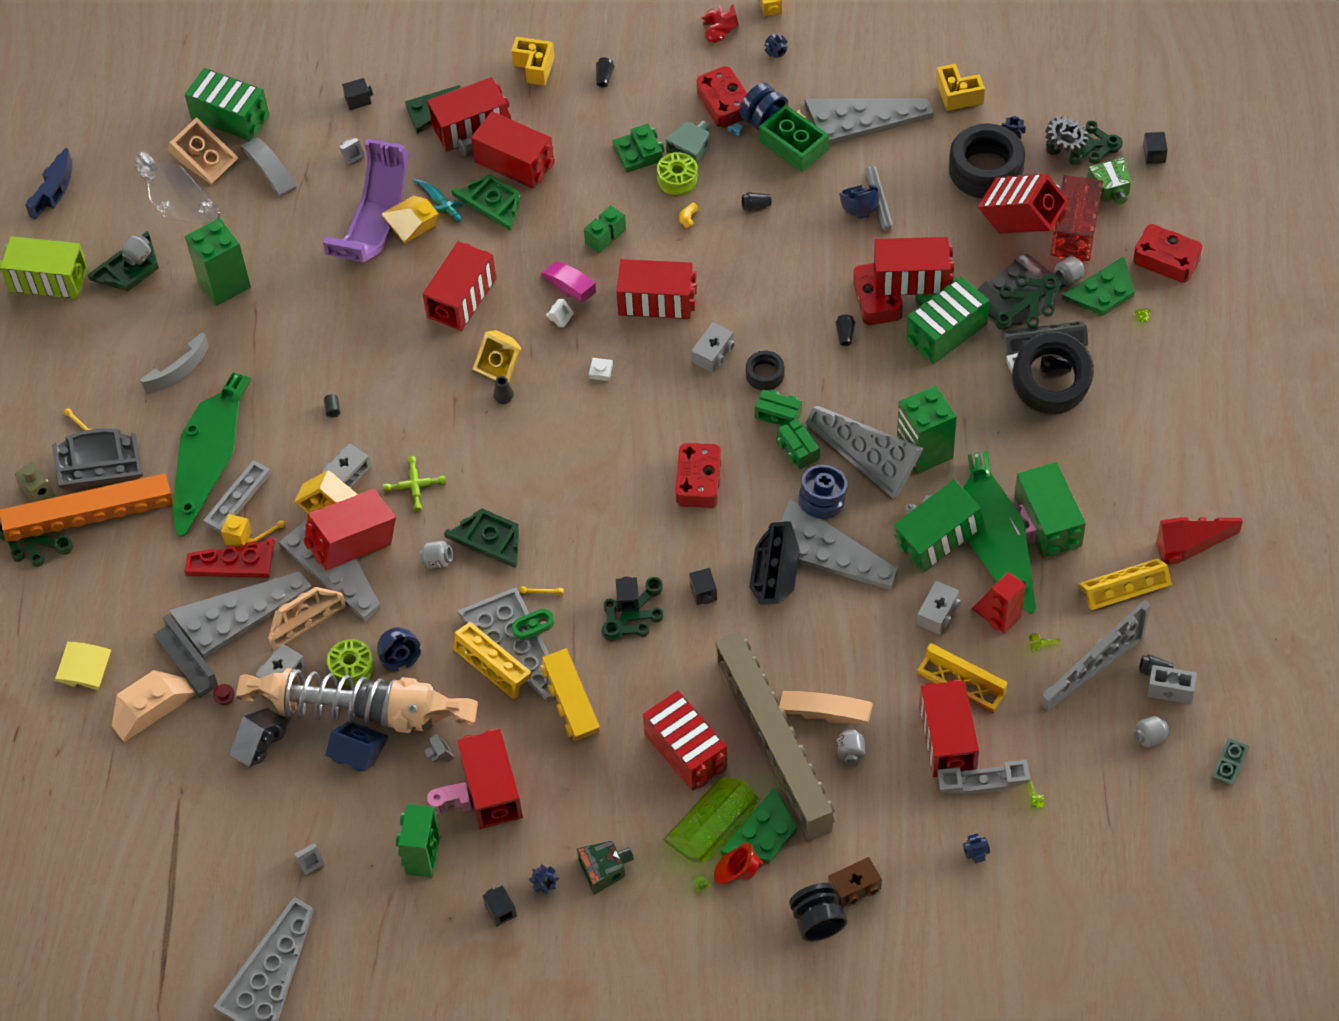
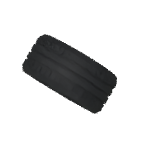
M990 123L971 126L960 132L952 142L949 156L950 177L961 191L975 198L983 199L996 177L1023 175L1025 162L1024 145L1019 137L1006 127ZM979 152H991L1000 155L1007 163L996 170H982L970 165L967 159Z
M1057 331L1040 333L1030 338L1018 352L1012 369L1013 386L1022 402L1026 403L1031 409L1040 413L1044 412V414H1061L1075 408L1087 394L1094 375V364H1092L1091 355H1089L1087 348L1083 346L1084 344L1080 343L1075 337L1067 335V333L1062 334V332ZM1048 354L1064 358L1073 368L1075 375L1073 385L1066 390L1058 392L1047 391L1041 388L1032 378L1030 370L1032 362L1038 357Z

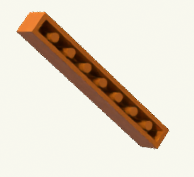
M164 473L0 509V519L5 540L8 542L30 536H39L48 532H58L71 527H81L85 524L102 522L116 517L121 518L134 513H143L152 509H161L173 505L167 476Z

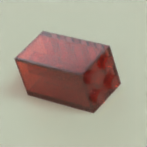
M1063 175L1061 191L1069 201L1054 224L1050 256L1058 258L1073 256L1080 261L1090 262L1100 208L1102 180Z

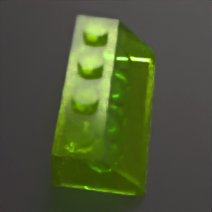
M720 777L663 840L688 860L703 863L711 857L712 852L717 846L724 843L726 836L740 825V821L745 815L753 811L755 804L760 799L745 780Z

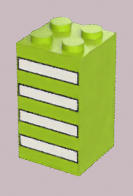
M10 237L9 243L5 245L3 260H0V272H2L4 283L7 285L9 292L78 299L88 269L80 243Z

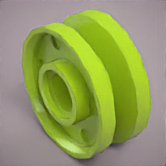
M674 152L667 154L657 164V183L665 193L671 195L687 194L697 185L698 165L690 155Z
M356 639L343 640L334 645L327 655L329 673L334 674L338 684L344 676L349 675L355 687L359 679L366 677L369 680L374 673L372 653L369 647L362 641ZM348 679L344 681L342 687L351 688Z

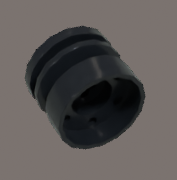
M817 883L807 886L795 893L789 900V906L793 911L794 918L798 920L797 926L802 939L805 941L813 942L829 938L839 933L847 925L846 915L842 906L838 904L839 898L831 883Z

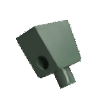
M701 121L696 126L690 122H685L666 138V152L685 153L690 155L699 165L710 146L709 124Z

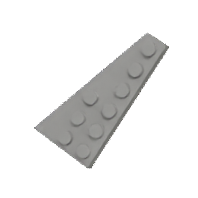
M927 98L805 99V105L813 124L829 135V145L933 118L934 113Z
M820 406L812 408L805 422L808 427L893 499L899 497L923 450L922 447Z
M789 500L781 522L790 521L792 523L800 549L799 564L884 589H892L898 568L820 518L808 515L801 509L800 505Z
M306 519L279 542L280 547L326 588L342 593L346 605L360 618L367 621L381 609V606L357 560L354 559L325 570L321 564L317 563L312 551L307 549L304 544Z
M299 571L169 610V612L205 659L273 616L275 611L283 604L290 603L300 594L311 590L312 587Z
M517 587L457 610L458 616L466 624L469 622L474 624L532 672L531 678L526 682L547 702L556 698V696L552 698L548 689V685H550L548 677L544 678L540 670L542 657L549 655L540 634L527 640H519L513 635V622L529 614Z
M1144 599L1103 639H1099L1082 659L1053 686L1048 687L1043 692L1041 706L1046 711H1049L1144 639L1151 605Z
M295 897L291 900L213 1006L216 1012L231 1021L279 1020L314 913L313 907Z

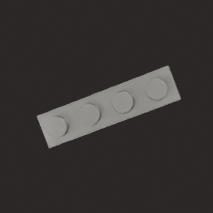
M253 460L203 520L204 525L221 534V529L228 514L238 515L271 474L270 469Z

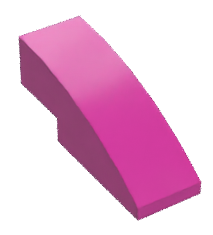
M555 261L541 272V275L567 297L573 296L581 304L596 293V283L564 263Z

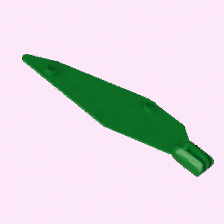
M232 372L221 393L199 403L180 436L172 507L178 536L186 535L234 453L239 401L251 382V378Z
M983 452L985 466L982 464L980 453L974 454L976 467H974L972 455L969 454L970 478L963 486V489L981 507L985 527L967 541L996 582L1010 572L1025 584L1022 609L1032 614L1037 608L1024 518L991 474L988 452Z

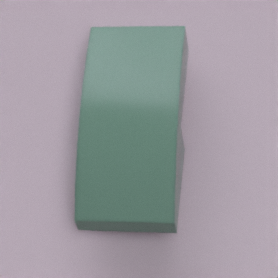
M1228 738L1212 777L1233 785L1247 755L1249 746Z

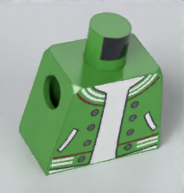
M1124 158L1088 168L1087 180L1102 201L1114 199L1117 205H1122L1127 201L1126 196L1130 192L1131 180Z

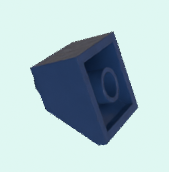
M348 721L331 731L325 756L332 758V761L336 763L348 764L354 770L365 771L376 762L388 740V735Z

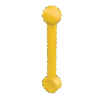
M67 408L64 410L65 416L72 418L84 431L92 430L88 429L72 414L71 409Z
M280 520L276 526L254 539L249 538L246 543L251 541L257 542L275 530L284 528L286 523Z
M522 586L519 592L522 595L526 593H550L561 596L564 590L562 588L528 589Z

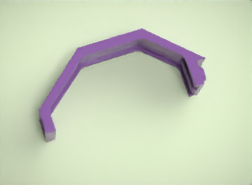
M367 138L365 142L367 169L362 199L347 235L343 239L325 236L323 245L326 255L365 262L384 250L392 228L381 214L402 202L409 152L405 151V146Z

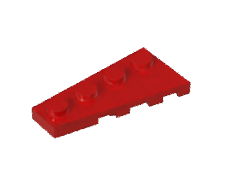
M274 537L267 538L264 542L256 543V541L247 542V545L237 547L229 545L225 549L220 550L213 548L187 553L185 575L270 578L275 545Z

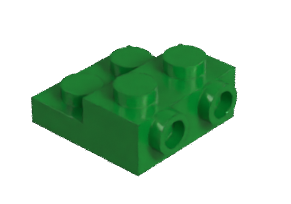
M648 123L630 129L629 135L612 140L615 151L626 173L658 163L663 158L662 153L665 152L663 143L661 141L657 142L656 129L654 127L650 128Z

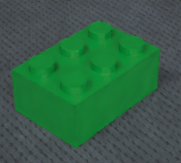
M786 104L759 126V142L801 172L806 170L829 150V135Z
M407 804L406 811L402 812L400 817L401 833L398 832L396 836V846H399L398 855L401 856V866H404L406 875L433 878L441 839L434 807Z

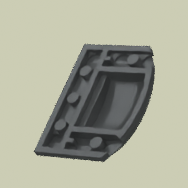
M1029 254L1015 258L1011 265L989 282L985 281L977 289L990 300L988 315L996 320V316L1000 312H1008L1023 300L1014 298L1002 299L1000 297V289L1003 286H1010L1012 290L1032 292L1039 288L1032 286L1020 288L1016 286L1015 279L1018 274H1025L1028 278L1042 279L1043 276L1052 274ZM1022 278L1018 279L1020 283L1025 282ZM1052 281L1047 282L1049 286L1054 285ZM1007 290L1003 291L1004 295L1010 294ZM1058 291L1053 294V302L1058 296ZM1045 294L1039 298L1037 317L1042 314ZM1030 306L1015 316L1011 324H1025L1029 317ZM1006 317L1000 318L1003 322L1008 320Z
M92 429L65 437L66 441L58 446L56 443L52 445L59 488L80 490V487L116 482L123 483L143 477L136 434L134 433L128 436L122 434L118 429Z

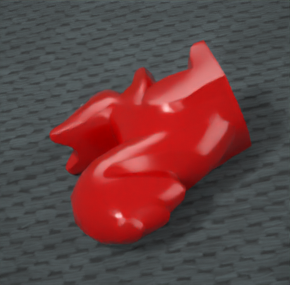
M734 4L730 6L729 11L724 12L722 6H720L718 11L712 8L701 17L704 20L703 25L713 24L705 31V38L710 43L722 41L727 33L739 26Z

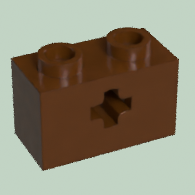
M867 857L829 875L828 883L834 886L836 895L839 898L838 904L844 907L856 904L859 899L865 896L870 897L877 894L882 886V878L871 859Z

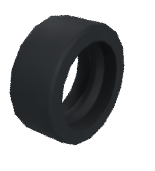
M764 350L758 351L748 358L746 362V379L752 387L758 390H772L783 382L785 376L784 361L778 354ZM767 363L777 368V372L770 377H759L753 373V369L760 364Z

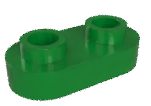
M539 609L516 619L512 624L514 637L519 640H527L549 631L554 625L553 614L547 609Z

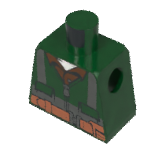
M613 841L577 848L578 860L593 894L599 893L624 878L625 868L623 864L634 860L630 847L617 852Z

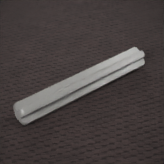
M868 166L866 168V175L869 185H877L879 188L880 201L876 209L882 229L884 231L892 230L893 223L877 168L875 166Z

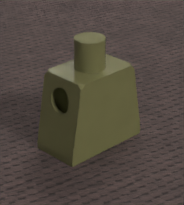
M29 463L15 473L19 488L31 502L56 497L48 480L34 463ZM41 489L43 494L37 495L38 491Z

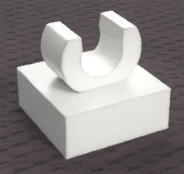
M558 299L546 315L558 327L564 328L574 312L564 299Z

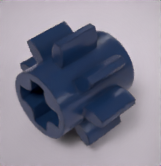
M772 34L765 41L766 49L764 51L769 57H782L787 52L788 46L786 43L788 41L783 35Z
M1007 117L1006 123H1002L1003 127L1015 133L1019 139H1021V134H1024L1026 131L1024 120H1021L1019 117Z
M978 833L967 836V842L963 843L966 858L974 860L975 863L986 861V855L990 854V847L986 837L981 838Z
M541 864L539 868L532 869L533 874L529 881L534 884L532 888L536 892L541 889L543 893L547 894L548 891L556 889L555 884L559 877L554 874L556 870L550 866L547 869Z

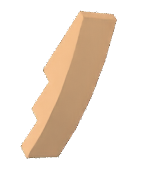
M783 691L779 709L783 708L786 714H802L804 719H825L827 723H869L873 704L869 701L832 694Z

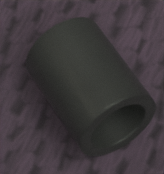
M335 394L326 395L324 397L326 415L328 417L339 416L338 396Z

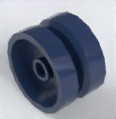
M762 82L755 85L746 94L741 103L739 114L759 131L760 125L785 104L788 106V99L780 92H776L769 84Z
M820 464L810 467L804 472L801 479L798 497L801 509L815 518L827 519L835 517L844 507L848 480L844 473L830 465Z

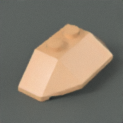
M315 587L308 592L300 594L290 603L283 604L275 611L268 636L272 650L278 649L282 644L288 643L345 608L346 603L343 594Z
M153 670L117 694L112 728L125 743L196 696L197 692L185 677Z

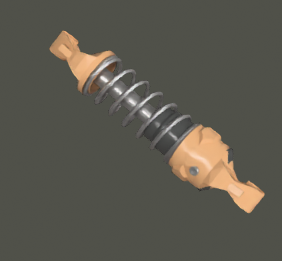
M286 668L282 673H272L262 678L248 674L240 675L236 698L243 701L251 702L255 701L257 697H266L272 701L281 716H292L299 702L298 715L300 718L304 716L306 703L316 704L315 718L317 720L321 717L323 705L332 706L331 719L336 721L339 707L349 708L348 721L350 723L353 722L355 716L357 718H364L366 725L370 721L381 722L383 727L394 728L396 732L411 733L412 730L427 732L436 722L448 716L453 717L458 724L474 725L478 706L477 701L469 698L448 699L438 693L432 684L420 683L413 678L402 677L400 680H392L388 684L381 678L376 682L369 683L366 677H362L354 687V682L349 675L344 676L338 684L334 674L329 673L321 682L319 674L315 671L309 674L305 680L300 670ZM313 675L317 678L318 687L308 686ZM329 677L333 679L335 689L324 688ZM346 679L349 680L351 690L341 689Z

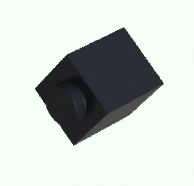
M364 78L342 84L349 110L371 104L372 88L370 84H366Z
M1165 132L1145 133L1143 149L1146 164L1166 163L1168 149Z
M710 568L689 573L690 586L696 605L709 604L717 600V588Z
M626 576L616 579L618 612L639 610L637 577Z
M503 885L498 888L493 887L482 895L484 905L497 927L517 917L516 908Z

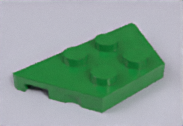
M491 174L479 180L469 182L467 187L459 190L456 187L451 190L452 196L506 229H512L521 199V193Z
M1121 257L1063 293L1062 299L1066 302L1068 300L1077 302L1079 307L1090 309L1102 316L1134 296L1135 291L1125 258Z
M775 788L769 792L721 849V855L725 856L740 845L750 843L753 847V852L758 855L759 859L763 863L770 864L797 832V827Z

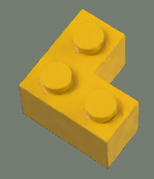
M516 37L511 50L513 66L525 68L527 83L546 86L555 58L553 42Z
M956 64L937 67L936 84L946 111L984 104L985 87L980 74L961 78Z
M327 470L303 483L294 502L309 514L357 494Z

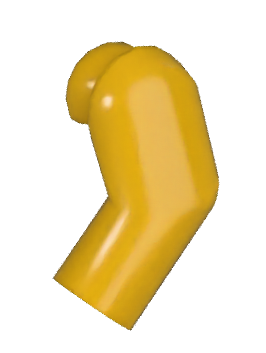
M694 202L684 208L679 214V222L683 224L684 228H689L693 225L691 216L699 210Z

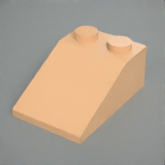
M197 117L170 141L167 151L181 164L210 184H213L239 159Z

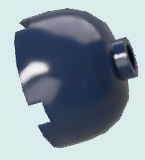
M862 185L842 190V193H839L843 209L848 214L857 216L858 219L869 217V213L877 208L880 201L877 185H868L869 188H863Z
M395 627L387 630L380 636L376 651L380 662L387 670L399 671V667L406 665L407 669L418 660L421 655V644L410 630Z

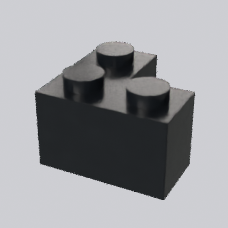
M269 708L243 716L229 755L249 767L262 763L267 756L266 750L269 743L281 740L284 737L288 720Z

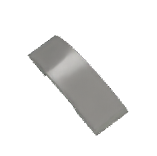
M256 137L240 146L247 157L253 160L267 177L270 186L279 197L297 189L280 160L261 139Z
M203 332L187 344L189 352L165 370L160 372L155 368L140 379L143 391L146 394L160 391L179 382L197 367L209 347L206 335Z
M1027 760L1004 762L1002 767L960 771V767L937 770L940 792L988 793L1017 787L1030 782Z

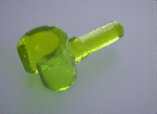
M1037 633L1029 635L1030 641H1037L1036 643H1030V647L1033 650H1039L1042 645L1060 644V639H1041Z
M1030 779L1027 786L1031 795V806L1033 808H1044V794H1036Z

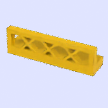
M1154 559L1079 583V588L1086 594L1088 607L1094 610L1170 586L1172 583L1168 565L1160 559Z
M471 622L454 633L453 650L513 700L519 697L520 685L531 678L532 672Z
M932 643L926 649V657L917 669L918 674L937 684L947 683L948 681L945 680L944 675L954 674L957 676L958 681L963 679L965 684L975 685L977 691L970 693L967 691L969 700L993 713L1007 693L1008 682ZM930 662L938 666L939 671L931 673L925 670ZM991 693L997 696V698L991 704L984 700L983 695Z

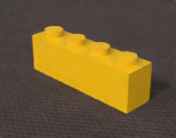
M567 648L542 657L540 670L544 678L548 677L550 682L548 689L552 698L556 696L559 703L556 705L560 717L564 716L567 724L564 727L568 737L572 736L574 742L599 733V723Z

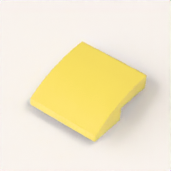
M67 642L54 681L73 687L79 684L98 691L111 650L86 643Z

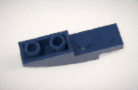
M64 148L56 156L52 164L44 170L42 176L45 182L27 200L25 206L29 217L37 219L47 206L54 209L64 195L72 173V159L67 148Z

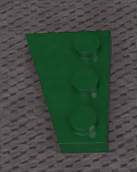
M460 85L405 101L417 134L423 131V127L429 123L431 124L427 100L461 88Z

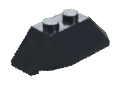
M790 521L771 523L755 547L749 588L761 605L780 604L795 589L800 549Z

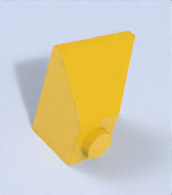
M412 196L383 212L381 216L405 244L437 225L438 212L427 199Z
M497 330L485 332L472 369L495 381L499 376H504L510 382L521 347L512 337Z

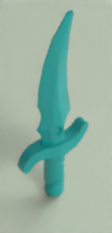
M414 179L415 182L428 192L434 202L440 204V206H433L437 212H447L456 222L461 221L462 218L454 207H461L462 202L457 200L448 201V198L444 197L443 193L433 185Z

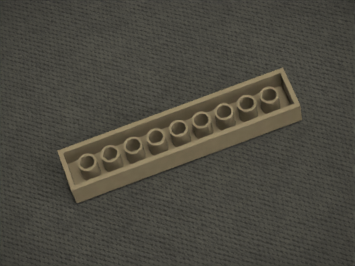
M740 631L715 641L716 663L806 840L809 842L831 833L833 823L835 822L833 817L835 812L831 800H826L824 786L821 781L817 782L813 765L807 763L805 759L806 752L803 746L798 745L796 742L795 730L792 726H788L786 722L788 719L784 709H779L777 705L778 698L774 691H770L766 674H761L757 657L755 655L752 656L750 653L749 641L747 638L743 639Z

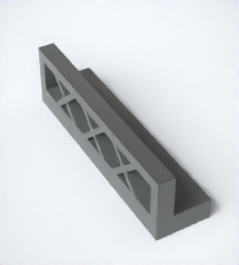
M1081 320L1038 326L1035 329L1021 328L1001 331L1002 338L1005 340L1006 355L1018 353L1030 338L1040 333H1048L1049 331L1062 332V334L1067 333V335L1075 337L1080 343L1084 344L1083 346H1088L1087 325Z
M168 614L163 617L166 626L153 635L201 698L218 686L215 674Z

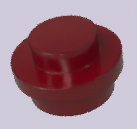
M221 684L213 690L212 696L216 703L228 705L234 699L235 692L230 685Z

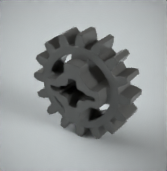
M1062 115L1061 118L1056 116L1054 120H1050L1045 130L1047 133L1045 138L1050 139L1049 145H1055L1054 150L1059 148L1062 154L1064 151H1067L1071 155L1072 151L1077 154L1079 150H1083L1088 140L1086 137L1088 132L1083 131L1084 125H1078L1079 120L1074 122L1071 116L1069 119H1066Z

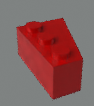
M1008 572L972 607V610L987 620L992 628L1000 630L1005 634L1021 618L1025 584Z

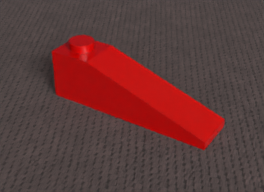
M1188 517L1161 520L1156 540L1161 561L1165 564H1178L1240 533L1243 523L1242 518L1219 517L1214 521H1207L1206 517H1199L1198 521H1189Z

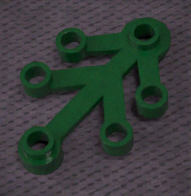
M1090 120L1086 123L1085 130L1089 134H1094L1099 139L1094 140L1087 135L1088 140L1083 150H1079L1077 154L1072 152L1069 162L1073 165H1078L1081 159L1095 147H1102L1099 151H1092L1089 154V162L1091 164H1098L1101 158L1108 152H1118L1122 147L1123 141L1118 135L1106 134L1097 128V122ZM1048 139L1046 142V152L1051 155L1059 154L1061 149L1054 150L1055 145H1049L1050 139Z
M1018 274L1015 279L1016 286L1020 288L1025 286L1039 287L1033 292L1012 290L1010 286H1003L1000 289V297L1002 299L1014 298L1023 300L1008 312H1000L996 316V327L1000 330H1007L1011 326L1012 319L1030 306L1026 324L1030 329L1037 328L1039 325V318L1037 317L1038 301L1044 294L1045 304L1042 308V314L1046 317L1052 316L1055 311L1053 294L1060 288V280L1053 274H1047L1042 279L1028 278L1025 274ZM1022 278L1025 282L1020 283L1018 279ZM1052 281L1054 285L1049 286L1047 282ZM1007 290L1010 294L1004 295L1003 291ZM1045 308H1051L1052 311L1046 312ZM1006 317L1008 320L1003 322L1000 318ZM1033 319L1036 321V324H1031L1029 321Z
M0 522V539L6 541ZM41 535L21 538L29 551L30 561L35 567L41 566L44 563L42 554L37 551L34 543L55 548L58 553L63 555L69 554L73 549L72 541L68 536H60L57 539ZM8 541L13 560L16 562L22 561L25 558L23 549L18 547L16 541Z
M650 577L645 583L646 590L639 596V610L652 596H658L663 591V583L660 578ZM611 598L604 601V610L607 614V622L602 626L601 632L604 639L608 641H616L625 634L637 633L640 637H645L649 634V625L646 622H640L637 625L625 624L628 621L644 619L660 622L663 619V610L655 607L652 610L624 611L615 620L616 601ZM609 604L614 605V606L611 607V608H608V607H607V605H609ZM655 613H659V614H660V616H658V617H655V616H653V615H654ZM646 628L645 631H640L639 629Z

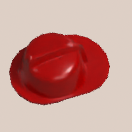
M744 843L720 859L714 870V879L718 884H726L734 879L750 880L757 870L763 866V861L753 852V847L750 843Z

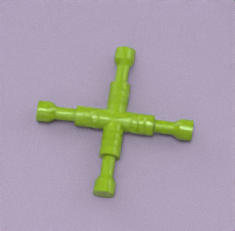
M410 456L408 457L410 481H403L392 485L383 484L384 492H390L394 489H411L412 498L414 499V512L422 511V505L419 502L420 487H427L437 483L446 484L445 476H440L435 479H418V471L415 468L416 457Z

